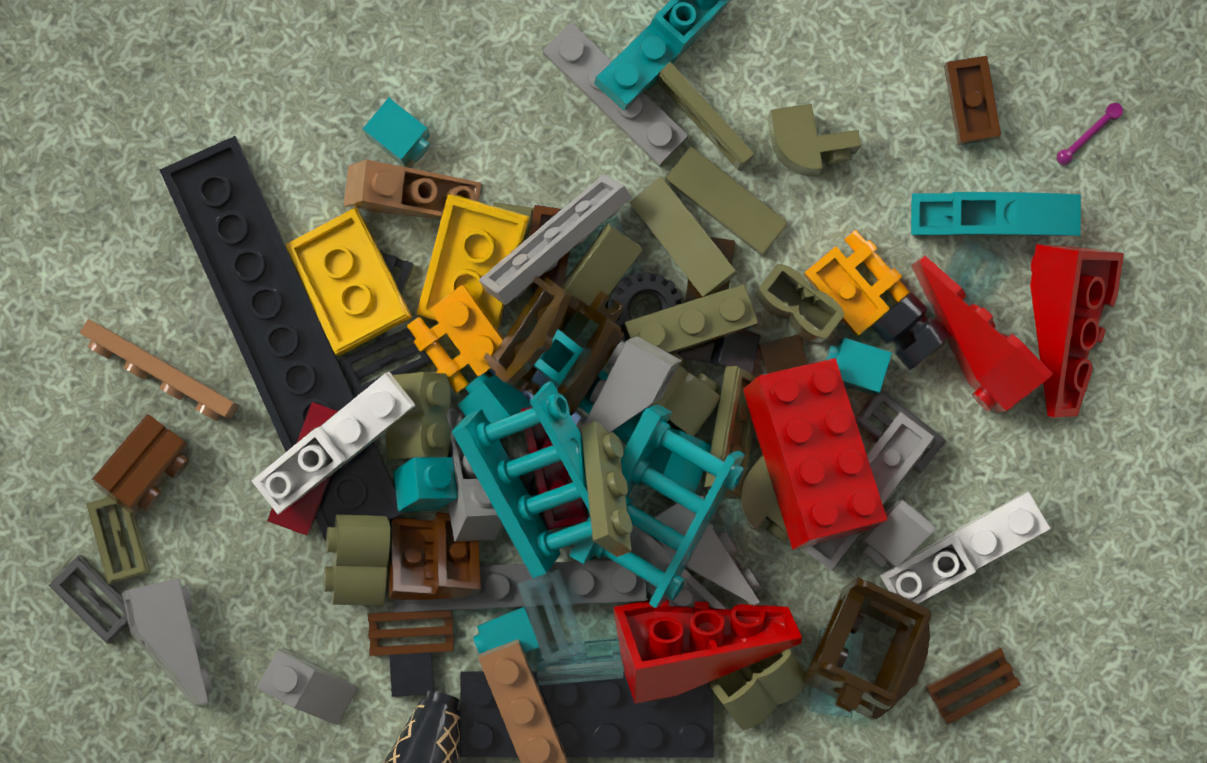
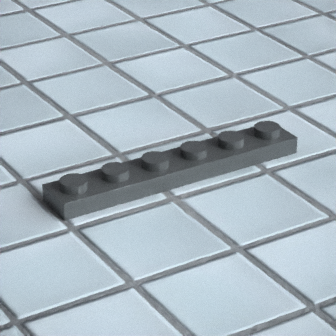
M611 559L591 560L585 564L579 561L555 562L546 574L532 578L525 564L480 566L481 590L478 594L433 600L394 599L395 612L647 601L646 580Z

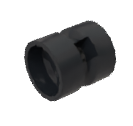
M912 291L871 326L885 344L894 343L896 345L894 354L909 371L929 356L951 335L936 318L928 319L925 316L927 307Z

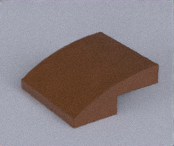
M437 512L433 521L398 517L391 519L389 523V599L433 600L468 596L480 592L479 540L455 542L449 513Z

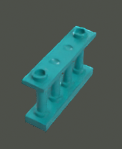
M552 381L545 383L530 400L533 408L494 423L488 421L483 410L479 409L467 414L452 431L453 436L532 578L544 575L549 571L561 554L559 549L593 538L591 520L552 533L548 530L539 514L579 498L583 499L590 512L582 436L569 413V405L565 397L558 393ZM542 423L553 445L515 460L510 459L499 439ZM562 461L573 482L534 497L529 495L519 476Z
M659 404L646 407L623 451L621 466L622 474L628 486V493L625 495L627 513L630 516L632 525L677 551L669 567L664 572L632 552L616 557L594 542L593 538L575 543L569 555L582 564L596 557L601 558L604 555L657 587L649 602L655 608L668 601V599L673 602L682 590L686 580L681 575L727 489L733 491L740 482L745 471L740 464L746 455L738 450L729 454L724 462L670 431L671 426L667 422L672 412ZM662 445L715 476L716 479L705 499L652 469V463L647 460L653 448H659ZM635 483L637 485L641 483L648 485L696 514L685 536L632 505V499L628 496Z

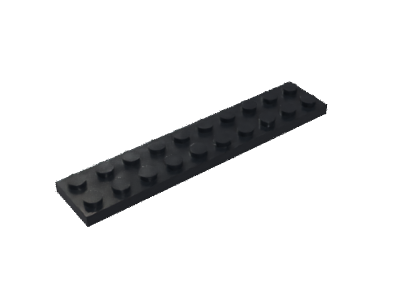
M233 136L159 170L284 450L287 452L297 443L312 402L340 411L355 397L310 302L238 138ZM375 441L331 475L315 518L325 541L327 527H335L336 515L387 516L388 521L407 513L398 512L395 485Z

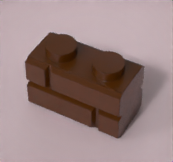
M146 414L92 480L100 491L116 501L132 515L136 516L141 509L147 512L161 497L162 491L158 488L168 476L173 479L177 478L189 462V458L186 457L189 452L188 445L151 415Z

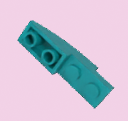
M670 0L653 17L651 24L596 76L594 84L624 111L646 89L649 90L658 81L659 72L670 62L674 64L731 0Z
M1033 192L912 193L911 235L1081 236V194Z

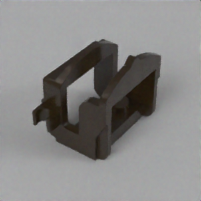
M536 276L533 282L539 286L494 355L492 356L486 352L483 358L488 362L487 365L496 372L495 375L503 382L523 393L528 391L534 396L541 389L542 385L532 380L537 372L533 365L543 353L551 348L553 337L557 330L563 332L575 312H581L599 326L557 389L558 393L565 397L569 405V413L572 416L611 357L616 346L624 337L621 327L616 323L624 309V305L614 301L611 308L605 309V303L610 297L603 291H600L591 305H589L549 278L544 277L542 280Z
M857 577L842 588L802 682L836 699L835 706L849 713L853 710L871 720L880 718L892 709L918 683V678L924 668L929 649V622L932 616L930 610L897 593L890 592L872 582ZM865 614L896 629L874 684L842 669L849 653V649L844 647L850 633L854 635L858 631ZM912 619L916 621L914 625L911 624Z

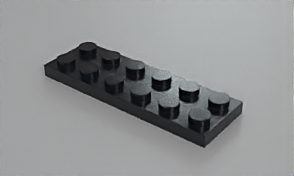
M461 671L460 757H518L484 671ZM532 671L566 757H714L713 690L709 686L711 681L677 696L635 704L624 671Z

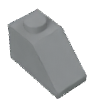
M904 500L890 502L884 509L887 521L866 531L859 540L866 546L862 553L880 568H883L886 563L890 567H898L936 529L932 523Z
M281 648L276 651L257 686L261 691L297 710L336 725L339 724L358 689L357 686L287 648Z

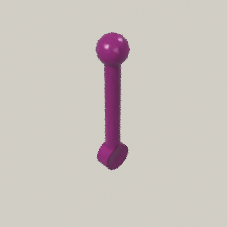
M1119 103L1109 104L1105 110V115L1067 150H1060L1057 153V162L1061 165L1070 164L1073 155L1110 120H1116L1122 115V106Z

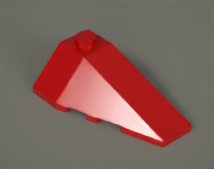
M1036 244L1035 254L1031 260L1032 275L1030 289L1040 361L1053 373L1043 383L1047 416L1056 418L1078 416L1093 371L1092 363L1090 360H1087V357L1096 342L1102 343L1106 330L1099 327L1098 324L1104 306L1114 307L1118 296L1124 253Z
M926 255L917 259L911 265L937 320L951 334L947 341L968 384L975 390L972 393L973 398L981 407L988 412L992 409L997 413L1005 412L1053 375L1013 333L1009 337L1000 334L995 329L996 325L993 322V315L984 307L980 308L973 303L969 306L963 301L966 298L964 290Z
M650 600L614 607L623 669L635 704L677 696L802 643V636L789 607L737 604L733 609L709 608V602L695 601L694 607L669 606L668 600L655 608L649 604Z

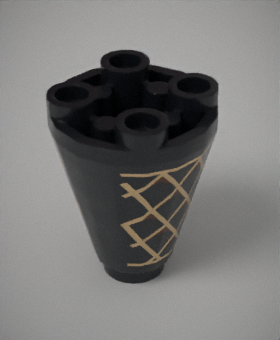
M427 691L425 700L419 701L383 763H459L460 710L457 708L460 700L445 693Z

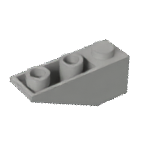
M638 336L627 340L626 343L620 342L610 357L609 364L613 368L607 380L601 379L590 397V401L594 403V406L589 416H582L576 425L580 434L582 426L594 421L611 433L645 410L646 407L663 398L682 360Z
M450 407L446 415L451 430V445L447 457H453L458 498L447 505L455 542L495 540L503 524L452 434L453 429L466 416L459 407Z
M673 502L652 517L685 536L696 514ZM710 520L686 567L751 604H758L760 597L757 590L762 588L759 580L749 566L742 570L734 557L739 550L727 531L719 534ZM661 542L669 556L673 559L677 551Z
M177 578L123 592L122 596L131 635L193 706L208 703L206 694L211 693V683L207 670L205 668L200 669L197 652L202 650L201 639L197 628H191L187 611L192 610V601L187 586L181 587L180 579Z

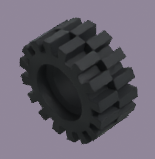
M641 272L624 277L614 287L610 300H607L606 307L608 309L611 308L614 301L624 305V309L616 321L621 327V332L624 333L623 341L629 340L624 324L627 321L633 320L630 315V305L636 296L643 293L655 296L660 303L661 310L682 304L681 299H683L680 291L676 290V285L671 280H667L664 278L665 276L660 274Z

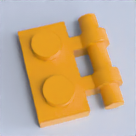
M854 230L844 239L854 251L853 254L846 258L835 246L805 271L803 276L815 290L826 293L840 305L845 314L841 320L858 337L890 309L880 298L881 294L887 290L899 302L910 291L900 281L902 275L894 267L891 270L875 252L878 249L877 246L870 239L866 241L857 230ZM862 262L879 280L873 286H870L855 269Z
M466 284L459 286L429 309L439 322L433 328L429 329L421 317L416 318L407 325L416 338L414 341L416 347L420 352L425 351L438 368L435 373L447 374L449 384L456 394L469 385L460 371L467 365L471 366L478 377L489 371L491 368L483 357L486 352L493 356L504 340V336ZM446 334L461 353L453 360H451L438 342Z

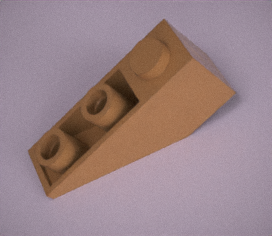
M366 159L348 166L344 206L357 207L361 210L377 213L441 219L448 194L479 202L481 182Z

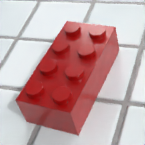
M836 358L760 375L743 389L792 550L869 531L887 521Z

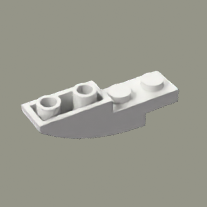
M387 372L323 425L306 435L256 476L252 482L275 512L280 514L379 438L391 425L416 405L391 373Z
M1027 491L905 559L898 567H892L881 574L880 577L890 592L897 593L918 604L975 573L978 568L1048 531L1050 526L1030 492Z

